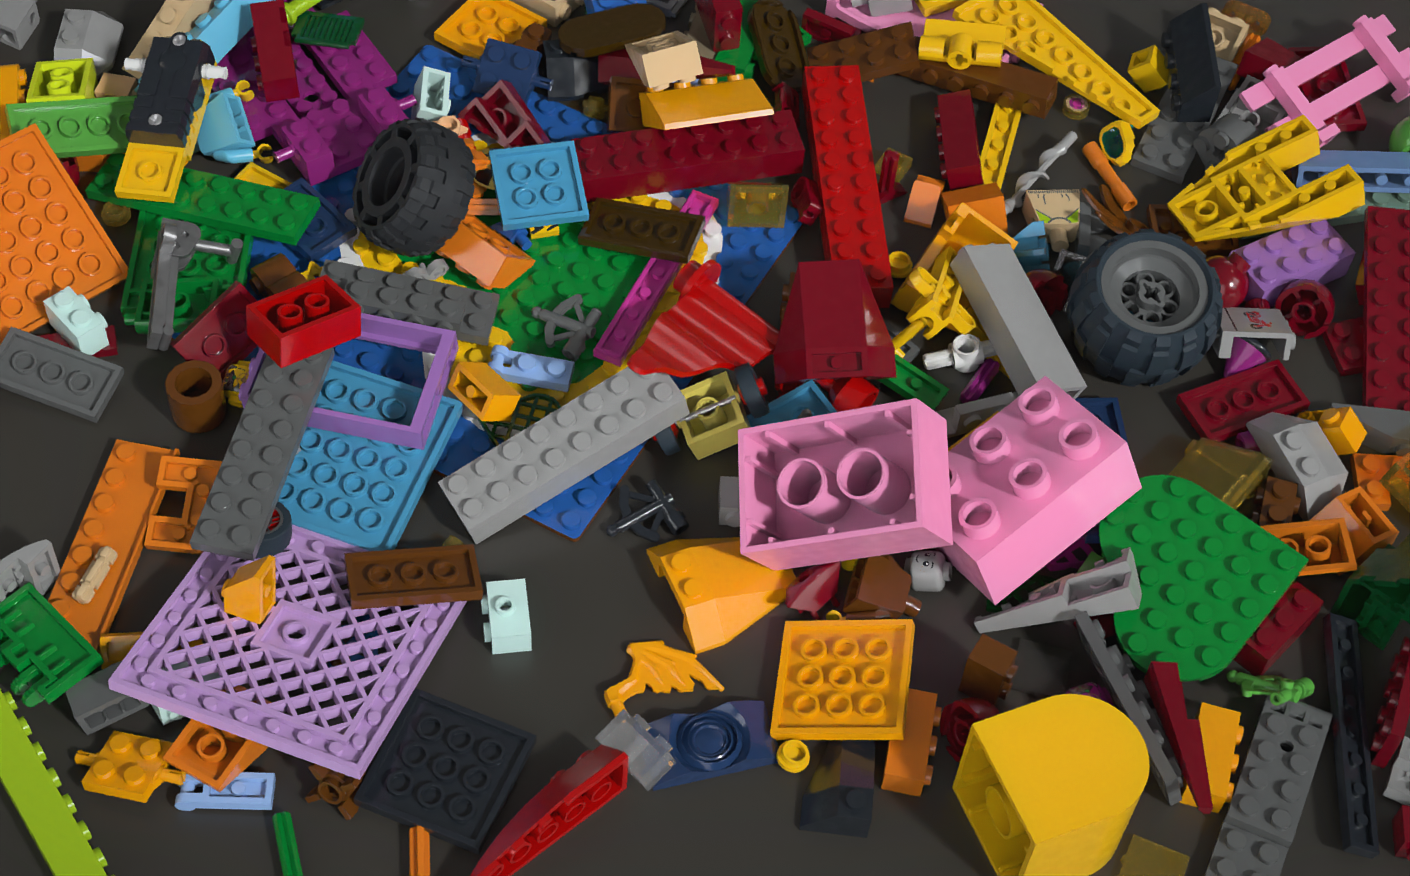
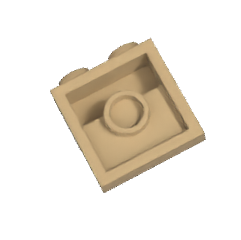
M1208 7L1216 57L1233 62L1247 36L1249 24H1246L1238 17H1229L1221 14L1220 11L1213 7Z

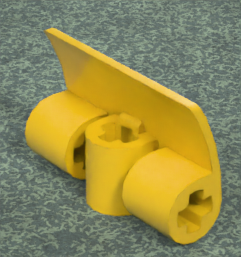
M927 18L925 20L924 33L920 38L918 58L919 60L947 62L952 68L958 70L966 69L970 65L1001 67L1006 26Z

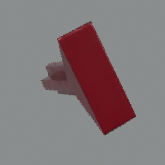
M890 149L884 152L880 179L877 183L881 204L908 193L899 182L895 181L900 155L897 151H891Z

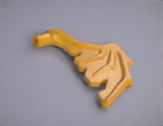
M663 640L631 642L626 649V652L633 659L629 676L618 684L604 691V698L607 707L612 710L616 720L621 722L629 716L623 703L636 694L644 693L645 685L651 687L652 691L657 694L660 692L670 693L671 687L680 693L693 692L695 683L690 678L691 676L695 680L701 681L707 690H719L721 692L724 690V686L696 660V654L669 647L664 644Z

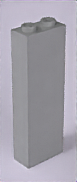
M991 243L974 246L970 244L962 247L950 263V266L1018 395L1020 396L1026 389L1033 386L1044 376H1047L1072 398L1076 399L1087 385L1010 244Z

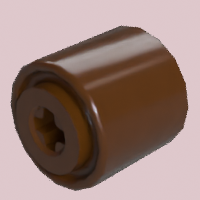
M192 360L183 362L170 371L167 375L165 386L173 421L177 426L186 432L198 434L217 428L225 420L228 411L221 374L218 369L206 361Z

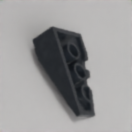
M559 39L543 40V76L553 79L551 91L546 89L548 101H575L583 99L586 93L597 91L598 94L607 92L609 85L598 82V56L578 57L577 53L571 52V54L563 51L559 45Z

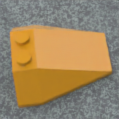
M740 537L678 539L647 549V554L658 577H666L684 614L683 630L695 654L727 644L786 600V588L796 579L792 568L774 571L742 555L740 551Z

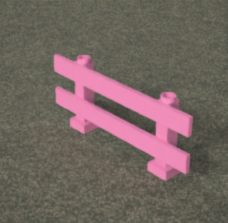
M1382 14L1373 19L1363 15L1352 24L1355 28L1352 32L1285 69L1283 66L1279 68L1277 64L1272 65L1263 72L1265 79L1238 95L1251 113L1275 99L1278 100L1287 112V117L1267 127L1264 130L1265 133L1304 114L1318 130L1320 148L1341 132L1335 123L1327 126L1324 123L1326 119L1389 83H1392L1397 89L1391 94L1396 103L1410 96V48L1408 47L1401 52L1396 50L1387 38L1396 29L1386 16ZM1364 49L1369 52L1378 64L1309 103L1298 88L1303 83Z

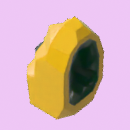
M1118 120L1102 128L1099 133V142L1105 156L1118 167H1122L1131 160L1132 150L1135 147V137L1130 124L1123 120Z

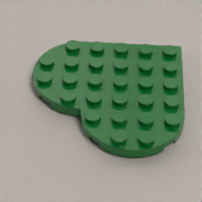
M1172 475L1145 476L1139 478L1142 488L1102 519L1099 525L1098 536L1105 563L1107 564L1122 557L1121 550L1130 547L1134 555L1142 591L1139 609L1113 613L1116 640L1122 652L1128 654L1133 665L1145 674L1151 661L1178 663L1180 682L1203 681L1220 673L1233 661L1305 568L1309 559L1196 483Z

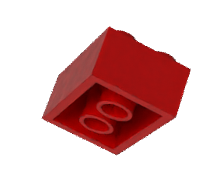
M323 275L246 305L247 335L280 368L361 336V306L328 275Z

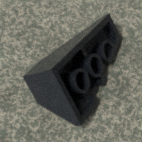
M876 740L829 741L803 795L799 830L867 838L872 820Z

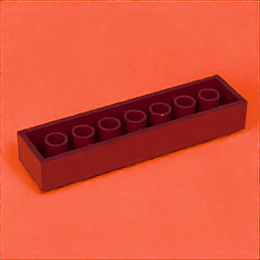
M791 109L774 111L773 115L669 130L648 128L571 139V141L574 140L587 203L594 202L596 197L613 200L802 173L805 153Z

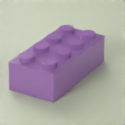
M1327 220L1286 228L1234 250L1251 266L1246 272L1249 280V289L1244 301L1247 303L1251 299L1263 298L1269 302L1270 308L1275 306L1280 292L1293 281L1309 279L1324 285L1346 275L1356 254Z

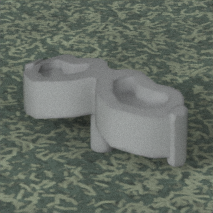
M444 258L435 259L428 267L421 263L419 267H413L402 273V275L436 280L438 277L444 276L449 267Z

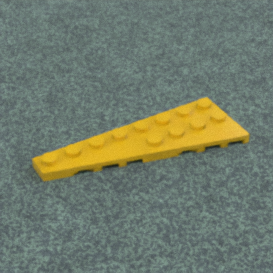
M969 0L954 9L952 17L957 21L1006 26L1005 50L1045 74L1058 78L1060 83L1135 128L1140 129L1158 117L1160 110L1036 0Z

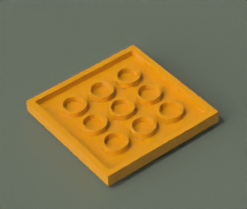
M913 619L785 621L770 729L771 737L776 740H904L915 632Z

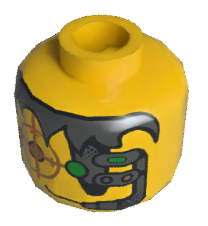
M240 360L237 364L230 365L227 368L222 383L224 394L229 398L228 403L239 408H243L238 395L241 384L246 383L249 376L250 362Z

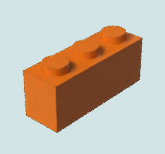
M909 688L904 740H888L881 789L920 797L923 786H930L933 765L927 764L928 756L935 755L937 736L932 735L933 726H939L942 707L936 706L938 694Z

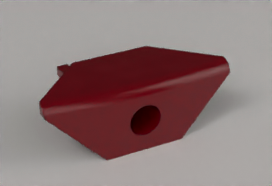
M840 561L814 565L801 573L786 588L785 604L787 608L797 609L800 614L803 611H809L814 620H821L817 611L828 600H831L834 607H838L840 603L835 594L838 590Z

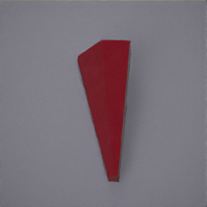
M1151 661L1143 679L1198 810L1203 814H1210L1213 804L1200 721L1197 719H1187L1178 663Z

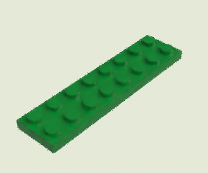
M122 153L111 154L85 190L89 199L295 246L321 206L319 197L185 167L174 203L117 198L114 190L125 154Z

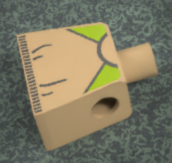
M1079 189L1026 190L1022 206L1026 222L1029 225L1032 222L1044 220L1046 235L1039 236V238H1047V242L1051 243L1052 250L1055 252L1065 251L1069 247L1068 242L1075 241L1080 222Z

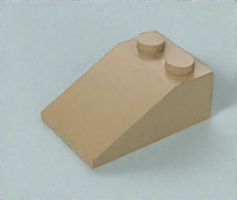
M678 30L625 44L626 51L643 84L648 88H653L654 91L666 89L669 87V83L678 80L680 83L695 81L697 75L703 74L696 40Z

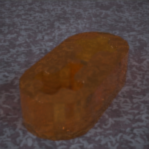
M1237 0L1226 2L1220 12L1229 17H1238L1246 24H1249L1248 34L1254 33L1255 35L1262 36L1267 32L1271 24V17L1267 12Z

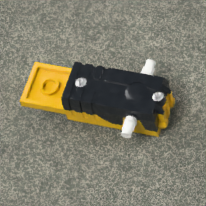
M183 32L174 33L172 36L154 37L147 58H125V70L140 71L143 74L137 90V98L134 100L133 110H131L129 122L125 129L129 144L114 190L117 198L174 203L186 160L191 161L214 79H227L228 77L227 67L217 65L211 47L204 41H201V39L188 40L187 35Z

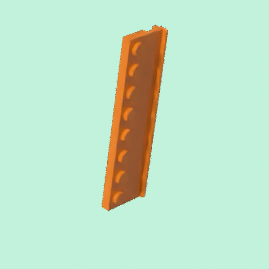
M119 439L116 440L48 599V602L99 654L101 653L99 637L101 634L109 633L144 547L149 516L157 514L166 490L158 489L156 486L161 455L180 457V450L177 448L171 450ZM105 546L111 547L118 553L117 559L113 565H109L110 570L98 590L94 589L95 595L91 602L84 605L73 599V591L77 585L81 586L80 580L92 560L96 561L95 556L99 549Z

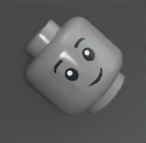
M917 550L912 553L910 558L905 560L904 571L910 574L912 578L911 588L915 591L940 592L943 590L945 582L952 579V563L946 562L944 554L940 551Z

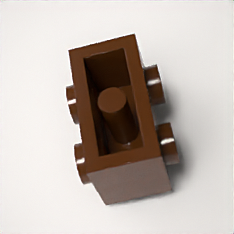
M1267 476L1263 487L1257 486L1253 504H1256L1257 507L1256 511L1253 510L1250 520L1259 526L1295 522L1292 521V517L1297 514L1301 502V497L1296 496L1298 484Z

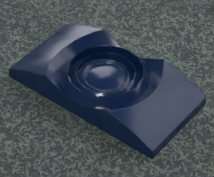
M731 701L700 713H674L636 729V735L653 791L778 763L776 753L779 746L777 740L773 739L770 735L771 721L764 701Z

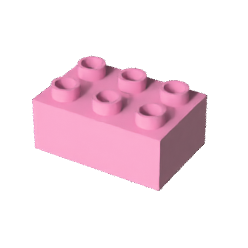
M1044 376L948 452L953 545L936 547L935 549L942 552L945 558L994 605L998 604L1142 488L1128 443L1047 376Z
M914 398L738 429L740 551L742 555L776 571L953 545L947 422L945 418L919 399Z

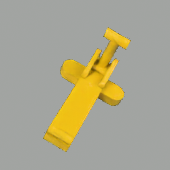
M951 246L936 257L931 274L925 268L919 266L909 275L911 283L922 296L915 302L906 316V319L911 324L891 339L895 347V354L901 358L905 356V353L900 347L925 327L926 329L922 335L927 340L936 335L949 323L963 335H966L976 327L973 317L959 303L963 289L950 266V263L958 253Z

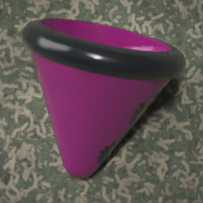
M1234 337L1231 356L1225 360L1224 378L1257 367L1264 362H1269L1272 358L1269 350L1255 338Z

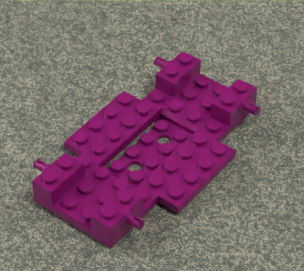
M311 7L310 9L307 10V11L316 12L313 7ZM347 10L337 14L351 16ZM295 24L292 26L288 25L300 98L266 102L264 91L259 92L256 75L261 74V72L255 71L253 56L258 55V53L253 54L250 37L255 36L254 27H252L217 64L220 67H227L228 77L227 79H214L211 93L229 87L233 90L236 89V84L240 80L248 81L250 87L242 90V92L253 90L254 98L250 101H242V105L254 141L256 142L274 135L283 148L273 152L277 163L290 158L311 186L362 165L366 151L376 141V137L384 129L387 130L390 124L398 120L409 119L403 110L417 105L413 94L397 100L385 89L398 83L397 74L363 30L360 33L356 46L350 45L349 49L302 44L307 47L345 98L339 99L337 93L325 81L324 75L320 74L315 68L312 59L305 55L299 43L294 42L295 38H292L291 33ZM309 95L319 97L315 102L304 100Z

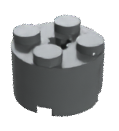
M1229 113L1204 129L1194 140L1193 145L1202 163L1205 165V170L1211 165L1215 167L1225 158L1227 151L1259 136L1255 126L1250 121L1245 123L1239 119L1240 115Z

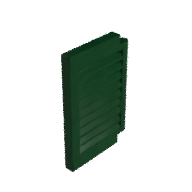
M305 11L299 15L291 35L292 38H295V43L349 49L350 45L356 46L365 23V18Z

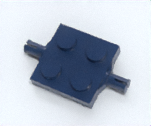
M488 38L484 53L480 59L464 55L463 59L465 61L462 60L461 63L463 67L476 70L477 76L472 91L481 95H485L498 81L504 80L513 84L527 105L530 93L534 90L535 86L551 91V85H553V79L539 76L538 67L542 57L540 52Z

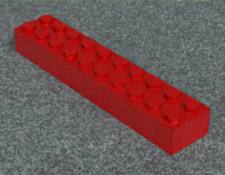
M859 65L804 66L801 90L813 177L817 183L823 209L819 214L825 261L859 259L878 307L889 308L894 286Z

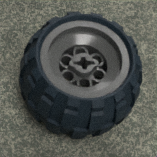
M1139 229L1131 235L1123 232L1107 240L1100 246L1099 250L1095 249L1079 267L1069 291V303L1067 305L1068 328L1071 336L1074 337L1075 349L1081 358L1089 360L1094 365V371L1104 378L1110 376L1119 380L1121 385L1131 387L1138 386L1140 383H1147L1149 387L1162 385L1177 378L1179 375L1183 376L1201 362L1215 341L1217 331L1221 325L1223 310L1220 279L1215 267H1210L1207 264L1206 255L1197 246L1192 247L1182 241L1183 237L1170 232L1168 234L1157 233L1154 229Z

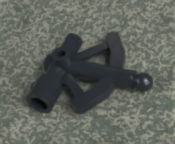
M653 479L646 484L652 496L629 491L627 485L620 487L619 508L623 518L616 521L615 524L609 525L606 528V533L610 537H615L619 532L622 533L630 528L637 536L650 542L658 543L660 535L657 531L662 520H665L673 535L683 533L688 529L689 524L685 519V514L674 508L673 504H675L672 495L670 493L665 494L657 480ZM629 498L648 502L649 504L631 512ZM657 514L651 530L640 524V522Z

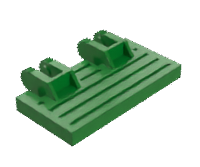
M30 582L0 603V668L10 662L20 673L19 677L13 680L10 688L16 696L22 695L21 700L25 706L35 707V705L44 700L50 704L104 663L101 655Z

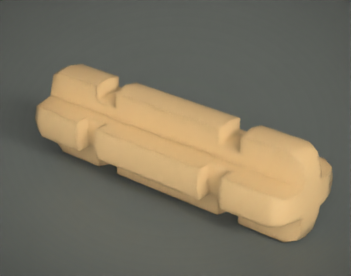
M109 546L99 549L95 556L96 561L92 560L80 580L81 586L77 585L73 591V599L83 605L91 602L95 595L94 589L98 590L110 570L109 565H113L118 557V553Z

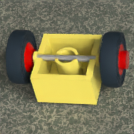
M749 363L742 364L734 369L738 383L737 388L727 371L680 390L686 399L690 414L652 437L654 441H658L666 455H672L682 450L679 436L680 428L683 430L687 445L698 460L738 444V429L751 427L742 402L747 405L754 418H760L770 413L765 397L768 394L766 385L762 377L757 378Z

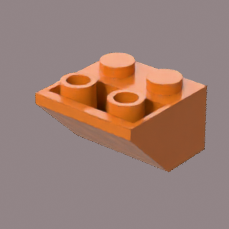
M1361 486L1335 497L1309 520L1345 517L1357 567L1377 548L1384 549L1388 544L1392 545L1399 533ZM1348 571L1336 573L1340 576Z

